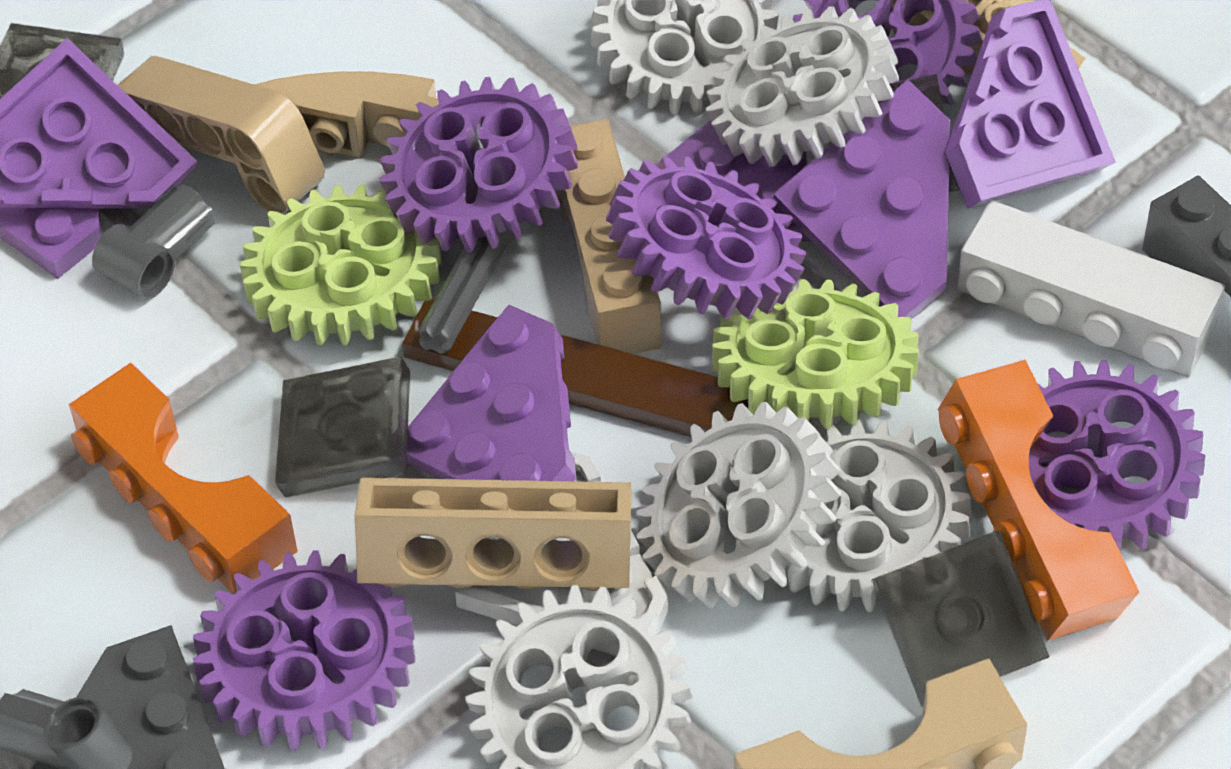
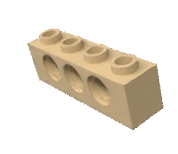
M360 478L354 515L357 583L381 584L387 587H400L406 584L448 585L453 588H469L474 585L515 586L525 590L540 587H572V585H578V587L591 591H598L601 586L607 589L630 588V482ZM420 536H431V537H434V538H432V539H427V538H422V537H420ZM487 537H498V538H502V539H501V540H492V539H488ZM557 538H566V539H570V540H569V541H558V540H555V539H557Z

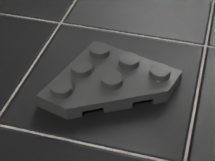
M172 625L106 647L76 697H91L96 700L129 742L132 748V760L128 769H225ZM38 761L32 767V769H60Z

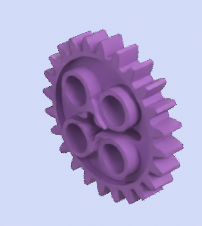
M804 0L807 7L811 8L815 18H820L829 6L834 7L839 18L850 8L856 10L858 5L867 1ZM877 0L876 7L870 13L857 15L858 19L870 15L876 27L880 25L883 27L898 59V63L894 65L896 71L901 66L907 64L918 66L915 74L909 79L889 84L892 92L909 80L932 103L938 99L944 104L952 106L955 102L948 89L950 85L968 87L969 80L961 66H974L976 64L977 54L969 46L982 42L979 28L971 25L980 19L975 4L967 3L969 0H897L893 10L891 7L893 0ZM923 10L934 12L932 18L927 23L920 26L909 25L911 18L916 13ZM803 14L794 15V23L799 22ZM891 29L895 35L894 38L889 37Z
M485 77L480 89L475 91L471 90L466 80L461 81L459 95L452 98L447 92L440 89L437 91L438 105L432 108L425 103L419 102L416 106L421 117L417 121L411 119H401L399 121L405 137L396 136L387 139L386 142L392 155L380 159L386 175L379 179L386 193L385 199L394 217L399 218L406 233L415 230L423 244H427L437 237L444 251H448L457 238L461 239L467 252H472L478 238L486 237L492 249L497 248L499 233L506 230L515 239L522 238L519 224L527 220L537 226L542 225L543 221L538 210L542 206L553 209L560 207L555 190L571 189L572 182L568 171L578 168V162L573 152L578 148L564 109H557L554 98L550 93L540 97L536 85L530 83L519 92L515 79L511 77L504 82L500 89H495L491 77Z
M662 156L658 167L650 161L644 160L639 171L632 168L628 170L624 181L620 180L609 203L611 208L606 216V221L613 224L608 237L611 240L622 243L617 256L623 259H635L637 262L631 273L634 276L650 274L655 279L651 287L652 291L658 292L665 288L674 291V304L679 306L686 298L694 300L699 314L704 315L709 305L716 306L724 319L730 318L735 307L747 319L752 318L757 308L766 314L771 313L776 303L783 305L790 292H792L804 270L801 263L806 256V251L798 247L802 234L788 230L793 220L792 216L774 213L778 200L776 198L760 199L756 195L759 189V185L756 182L744 187L738 184V173L732 170L725 177L717 173V169L711 161H708L704 170L697 169L691 158L686 156L680 167H677L667 156Z
M1101 360L1096 374L1087 375L1080 361H1074L1073 377L1067 379L1052 367L1048 369V386L1046 388L1040 384L1038 386L1053 417L1029 451V471L1034 487L1041 499L1055 514L1075 526L1092 531L1110 532L1120 553L1122 539L1128 537L1140 549L1147 548L1149 528L1164 537L1170 535V515L1184 520L1188 517L1189 499H1198L1201 478L1199 476L1204 475L1206 455L1200 453L1203 448L1204 434L1203 431L1193 430L1194 410H1178L1179 392L1176 389L1160 396L1157 395L1159 376L1155 374L1148 377L1141 384L1134 382V365L1131 364L1117 377L1110 375V367L1107 360ZM1116 422H1128L1133 424L1134 426L1129 428H1119L1113 426L1112 424ZM1061 431L1069 434V436L1054 438L1047 434ZM1131 476H1139L1147 479L1148 482L1132 484L1124 479ZM1065 486H1075L1083 491L1076 494H1066L1058 489Z
M313 550L307 564L298 566L291 552L285 553L283 558V568L276 571L267 562L261 560L258 561L259 578L251 580L247 576L237 573L234 575L237 588L236 594L220 590L214 593L218 611H202L200 614L204 632L193 635L197 656L193 657V664L205 703L213 702L216 717L220 723L233 718L237 736L241 738L258 727L262 746L268 747L280 733L286 734L290 751H296L302 736L312 734L319 749H322L326 746L327 731L336 729L348 741L353 739L352 721L358 718L365 724L374 727L377 724L374 705L378 704L394 708L397 705L394 687H408L410 683L407 665L415 663L416 660L413 643L415 637L412 617L407 616L403 595L393 596L392 588L381 584L357 583V568L351 573L348 572L345 554H339L330 566H323L319 551ZM272 614L277 615L280 618V621ZM256 646H262L260 648L251 649ZM359 648V649L356 650V651H348V652H347V650H349V649ZM329 676H330L334 681H336V682L339 683V684H334V683L329 679ZM297 687H306L302 690L291 691Z

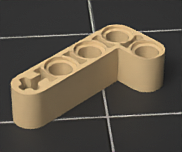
M159 56L149 57L118 84L135 103L182 147L235 163L251 197L267 212L274 211L285 214L289 210L288 199L292 198L299 201L325 176L323 163L301 113L291 100L275 90Z

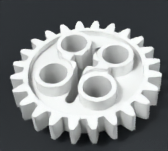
M598 0L597 7H593L591 27L593 28L591 44L592 47L598 48V66H610L609 82L611 84L628 80L626 97L629 99L644 91L648 93L647 108L653 109L661 99L669 100L671 114H677L682 102H689L695 115H700L703 101L709 100L706 94L707 91L718 87L712 77L713 74L729 70L724 60L725 56L742 55L745 51L740 42L743 39L754 42L762 38L760 27L765 25L773 31L777 30L779 12L770 10L772 0ZM697 58L699 59L703 67L698 64L696 60ZM663 59H672V60H676V61L670 62V61H665V60H663Z
M829 6L820 18H815L811 8L806 9L799 22L793 23L791 18L785 15L781 20V28L775 31L765 25L760 27L762 38L757 42L743 39L740 42L745 51L742 55L725 56L724 60L729 70L713 74L712 77L718 87L707 91L706 94L711 105L706 108V111L723 145L727 144L732 155L735 157L744 152L748 162L753 164L764 155L769 167H774L781 157L787 154L792 165H797L804 151L811 150L818 159L823 155L824 145L832 142L837 147H844L845 139L843 134L849 130L863 134L866 129L861 120L864 117H880L883 114L877 101L893 98L894 94L889 84L899 80V75L894 66L898 63V59L881 25L876 27L870 15L858 19L855 10L850 8L838 18L834 7Z
M762 402L753 415L742 403L737 405L732 421H728L719 411H716L712 417V429L704 432L696 424L690 426L693 441L687 447L674 441L670 444L676 458L671 464L659 462L654 465L655 470L663 478L658 484H650L643 487L642 491L653 501V504L637 510L636 514L647 525L636 536L647 548L642 557L656 570L654 574L672 591L676 590L685 600L691 602L698 597L707 607L713 608L720 596L732 607H737L743 589H746L757 600L763 599L764 581L770 578L781 587L787 585L784 568L790 563L802 569L808 566L806 558L801 551L806 545L823 547L825 541L815 530L817 525L835 522L836 516L826 507L825 503L841 497V491L831 481L840 473V468L829 457L833 449L806 418L801 417L798 419L785 406L776 413L767 402Z
M857 420V424L852 425L851 435L842 436L839 430L832 424L831 428L827 429L828 441L826 442L833 449L829 457L840 468V473L831 481L841 491V497L825 503V505L836 516V520L833 523L817 525L815 532L825 543L823 547L806 545L801 551L808 563L805 569L796 567L791 563L784 568L785 574L788 577L790 591L795 593L809 585L812 603L816 605L821 603L830 593L836 594L839 611H845L853 597H862L866 611L873 612L876 597L884 594L895 607L901 606L900 590L905 587L910 588L921 597L926 594L924 576L927 574L935 579L944 581L947 578L945 560L960 561L962 559L961 541L970 539L969 517L972 516L970 493H967L964 472H955L954 457L951 452L937 456L936 439L932 436L915 445L913 427L911 426L905 427L894 437L889 435L887 420H881L874 433H865L861 421ZM873 551L866 554H859L860 552Z
M572 585L568 604L559 605L550 590H546L543 594V611L536 614L530 606L522 601L518 604L519 614L523 621L521 624L514 627L500 619L496 622L504 639L502 644L499 646L481 642L479 646L484 657L491 663L490 667H476L469 670V675L473 682L484 688L485 691L466 696V703L471 711L485 714L473 721L469 726L476 739L491 738L480 750L488 764L505 759L499 769H663L656 755L658 750L662 749L679 753L681 749L680 743L674 734L669 731V728L690 726L691 720L688 712L674 705V703L693 698V691L690 683L682 680H673L684 674L689 668L684 655L667 656L677 645L671 630L654 635L660 623L656 612L650 610L635 620L637 606L632 596L627 595L614 609L611 607V600L606 587L601 586L592 603H585L578 585ZM601 643H612L620 647L618 656L612 663L606 666L595 667L586 663L588 653L593 647ZM537 664H546L553 667L554 670L551 678L543 686L530 689L521 685L523 674L528 668ZM630 675L638 677V681L634 685L621 684ZM584 686L587 691V704L575 708L572 703L574 698L572 690ZM628 705L640 711L636 723L627 730L613 731L605 727L608 715L619 706ZM533 708L538 710L529 719L521 718V713L526 709ZM555 727H565L573 731L571 742L565 749L555 753H547L540 750L541 739L547 731Z

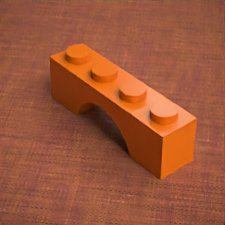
M1026 359L956 379L938 408L940 429L946 441L950 445H955L966 468L968 489L972 497L984 506L994 528L993 537L1000 556L1005 561L1010 562L1022 587L1023 605L1030 618L1039 623L1047 641L1118 619L1140 592L1110 532L1087 530L1065 521L1044 503L1032 482L1029 471V451L1052 419L1053 414Z
M131 362L69 404L76 431L71 434V439L80 455L90 465L100 462L109 471L110 479L119 494L131 504L138 500L148 510L151 522L165 540L172 543L178 539L188 549L190 560L207 581L213 582L218 579L232 594H236L235 574L240 573L251 580H255L260 577L258 561L264 560L272 569H275L283 563L285 553L291 552L294 555L298 552L290 513L250 475L223 482H201L179 475L165 464L171 448L179 438L170 399Z

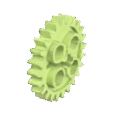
M360 184L353 195H344L342 187L335 185L331 197L323 198L315 189L310 190V203L302 205L290 198L287 200L289 213L284 215L279 212L269 211L267 216L270 227H253L252 232L255 242L243 245L245 260L240 262L248 304H254L256 317L259 320L269 317L271 329L275 333L289 326L292 340L298 341L311 331L314 332L316 345H322L330 333H338L342 345H348L352 332L358 330L368 340L374 339L373 326L381 323L386 328L394 331L397 329L395 318L397 313L415 317L417 315L415 300H431L430 284L440 282L438 266L442 265L439 241L435 237L427 244H423L415 230L406 233L399 218L394 217L385 199L386 193L384 189L380 190L375 196L368 197L365 184Z
M800 279L798 290H792L783 305L776 303L769 314L757 308L752 318L747 319L735 307L734 313L731 314L729 319H724L720 315V327L713 329L712 370L718 372L719 387H730V400L732 402L748 399V410L752 414L755 413L762 402H767L776 413L785 406L798 419L801 417L807 420L810 417L819 418L825 429L831 428L833 417L842 416L848 423L855 425L857 424L858 411L862 410L877 418L881 414V402L897 406L899 404L900 392H910L912 390V377L917 376L919 336L918 333L911 332L912 320L910 317H898V305L896 303L879 307L880 293L874 292L861 298L857 296V285L851 284L840 292L834 290L832 280H826L820 289H812L806 279Z

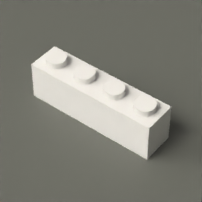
M991 200L961 250L957 290L969 294L981 302L993 303L1030 317L1037 323L1051 325L1086 338L1098 346L1110 347L1142 359L1154 367L1168 369L1190 377L1217 325L1225 285Z

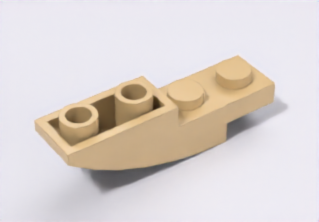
M336 71L290 76L254 84L275 90L292 101L301 113L316 149L326 153H338L361 158L368 141L389 147L386 142L389 137H405L399 121L401 119L417 121L421 117L416 106L419 102L425 103L432 108L439 104L436 96L435 79L398 73Z

